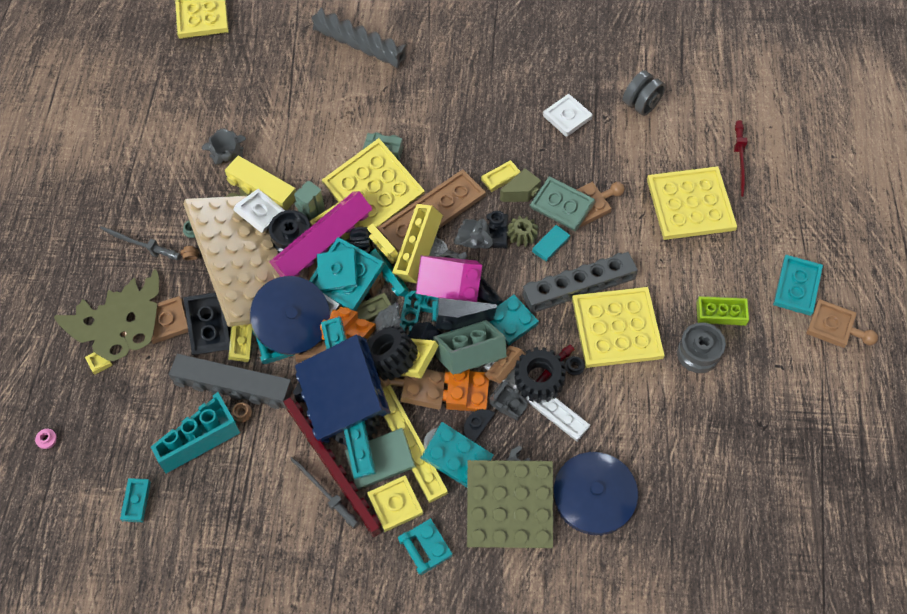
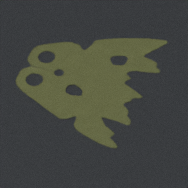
M156 269L153 270L151 277L145 279L144 286L140 291L134 278L123 288L122 292L108 290L105 305H99L97 310H92L88 303L82 299L80 304L76 306V315H55L54 318L60 327L80 343L94 340L92 345L94 353L108 361H116L126 356L129 349L139 350L147 346L152 339L157 303L149 300L156 297L159 292L158 272ZM130 312H133L135 314V320H133L132 322H127V315ZM93 317L95 321L92 325L87 326L83 322L85 318ZM122 332L127 333L124 337H121L120 334ZM139 333L145 335V339L141 343L133 342L135 335ZM121 345L122 350L116 355L110 353L112 346Z

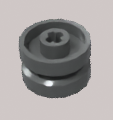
M643 70L627 86L622 98L623 103L631 108L635 107V111L642 116L648 115L661 100L666 84L659 79H654L652 74Z
M695 323L690 325L683 332L678 344V360L683 367L691 372L707 373L713 370L719 363L726 346L725 337L718 328L711 324Z

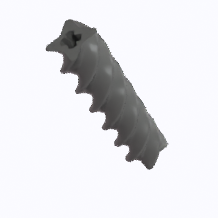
M322 7L311 18L313 30L319 31L327 37H332L340 43L348 44L354 49L361 50L369 56H375L382 62L390 63L398 68L400 63L406 59V45L396 46L392 38L382 40L378 32L368 34L364 26L353 27L349 19L339 21L335 13L326 15Z

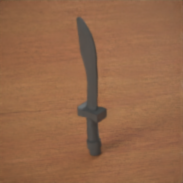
M100 226L102 230L116 238L147 248L154 257L161 254L177 261L181 257V254L177 253V251L159 246L154 239H150L147 244Z
M290 457L291 461L330 500L328 507L331 510L335 509L349 526L356 528L360 522L354 514H351L343 506L341 498L338 495L333 498L297 460Z

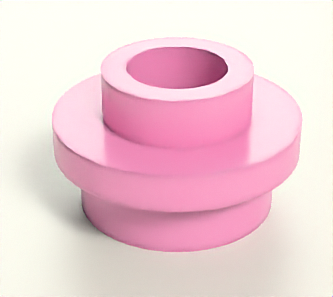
M43 429L36 435L35 442L38 447L49 449L56 444L57 435L51 429Z

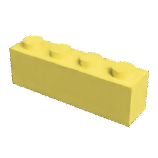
M237 156L225 169L227 181L233 186L237 185L247 194L259 189L284 210H288L296 201L294 196L296 192L295 187L240 156Z
M416 204L392 272L404 282L417 283L421 255L429 256L443 217L432 205Z

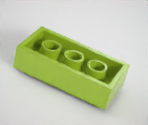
M699 296L697 299L698 323L746 326L749 321L748 301L745 298Z

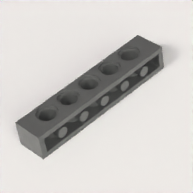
M629 252L617 253L613 257L602 258L589 265L583 264L577 269L565 270L558 275L547 276L537 282H528L523 286L522 297L528 310L531 313H535L572 301L573 295L596 293L635 280L638 269Z

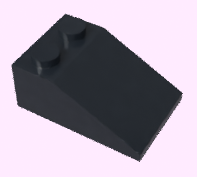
M216 292L183 297L192 355L229 350L231 328L227 325Z

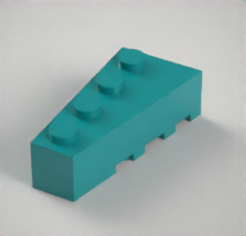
M219 392L215 393L212 396L213 399L207 404L203 403L198 407V411L190 418L187 416L181 421L182 424L178 428L172 429L151 446L158 463L165 473L176 469L240 434Z

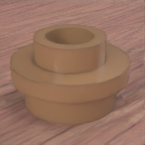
M186 246L184 250L180 251V254L183 256V260L191 261L198 259L200 251L195 249V246Z
M240 402L234 405L231 415L235 421L245 422L251 417L252 409L247 403ZM241 411H245L244 415H239Z

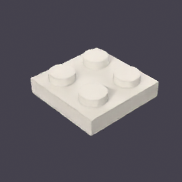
M567 94L543 111V117L566 137L590 121L593 115L570 94Z
M259 189L236 204L233 209L261 233L269 228V224L274 216L285 211Z

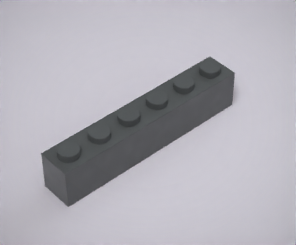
M181 354L176 355L169 372V376L176 386H189L194 390L201 392L207 390L213 394L219 392L220 396L224 394L229 395L235 400L246 399L257 405L261 403L268 404L269 407L279 409L280 407L286 409L283 401L290 398L293 390L291 379Z

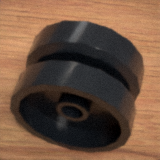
M285 210L272 218L269 224V234L278 254L310 228V223L303 213L296 210Z

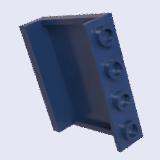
M356 334L295 365L296 378L302 388L301 395L306 402L308 408L307 415L313 425V435L318 441L328 443L330 442L329 437L375 415L385 416L391 413L366 338Z

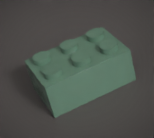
M487 320L434 336V341L439 345L435 352L436 358L452 374H460L465 370L478 368L481 365L496 362L507 357L505 336Z

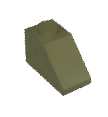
M524 168L500 190V201L528 202L532 197L535 198L539 192L541 180Z

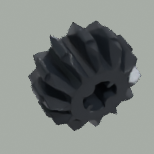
M362 226L351 229V244L370 254L373 251V241L369 238L371 233L368 231V227Z

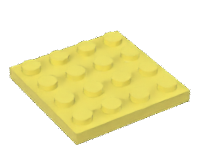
M379 138L322 179V183L339 203L350 193L361 192L372 208L366 219L357 222L361 227H369L372 223L376 228L425 194L424 189Z
M719 167L648 175L647 182L663 240L736 231L737 224Z
M648 287L572 296L586 368L664 358L665 355Z

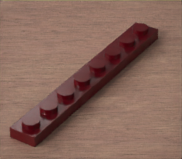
M291 397L283 401L287 411L373 538L381 533L379 519L375 514L370 515L367 510L370 508L363 497L360 499L357 496L356 492H358V489L352 481H347L345 478L347 473L342 465H336L334 462L336 457L331 449L326 450L323 446L325 442L318 441L314 437L312 422L309 417L304 418L301 414L304 411L298 401L294 403Z

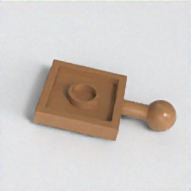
M593 182L576 189L594 198L596 201L579 228L610 213L612 208L605 199L613 195L621 196L625 190L624 185L620 182H614L610 189L600 193Z
M180 296L157 303L155 325L151 339L153 344L188 332L186 312ZM126 332L121 333L122 337L127 334Z
M818 299L806 334L845 348L850 335L861 338L866 345H874L878 341V335L875 331L866 330L864 332L852 327L856 312Z
M426 369L422 378L404 376V379L394 378V380L388 379L387 381L382 380L379 376L382 387L389 385L403 387L400 402L440 410L445 373Z

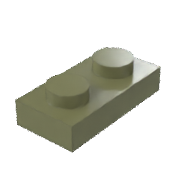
M382 293L361 303L356 310L358 318L369 322L375 320L381 310L391 305L386 294Z

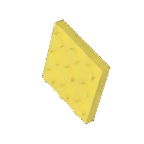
M175 0L179 39L229 32L226 0Z

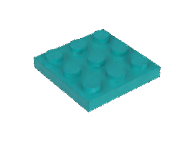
M337 237L328 252L351 248L356 250L358 286L322 293L343 307L356 311L386 264ZM318 268L309 280L317 287Z

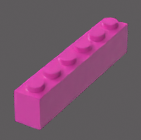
M360 191L350 193L271 259L269 263L280 277H298L300 275L299 271L303 268H308L314 263L313 259L317 257V254L326 253L328 251L327 248L335 242L337 237L342 239L341 236L355 228V224L358 221L366 219L369 216L368 213L372 210L371 206Z

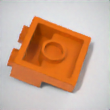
M346 307L332 310L328 319L342 318L346 339L357 334L367 340L375 331V323L359 319L357 311ZM320 325V330L322 331V339L324 340L322 326Z
M468 369L460 374H452L450 371H446L445 383L448 384V390H443V402H446V409L473 412L487 409L489 379L485 375L486 372H474Z

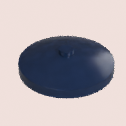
M296 276L278 277L267 282L256 293L250 308V323L257 339L268 349L285 355L304 353L316 346L322 339L321 322L324 319L328 320L330 318L329 305L321 290L312 282Z
M587 452L574 456L561 467L555 479L553 497L560 516L572 528L589 535H606L619 530L630 520L637 506L638 488L631 471L620 460L601 452Z

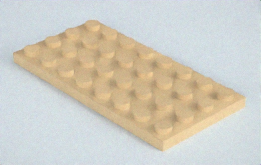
M247 196L185 199L183 204L228 327L251 324L250 308L256 293L267 282L280 277L269 263L278 254L271 241L269 229L261 233L233 210L235 205Z

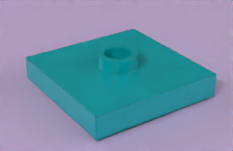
M354 248L317 254L318 288L321 292L358 286L356 250Z

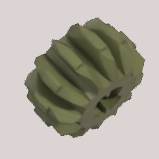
M519 215L518 220L513 218L507 226L508 238H511V243L517 242L518 247L521 244L526 247L528 243L533 245L534 239L538 237V225L535 224L534 219L528 220V216L524 219Z

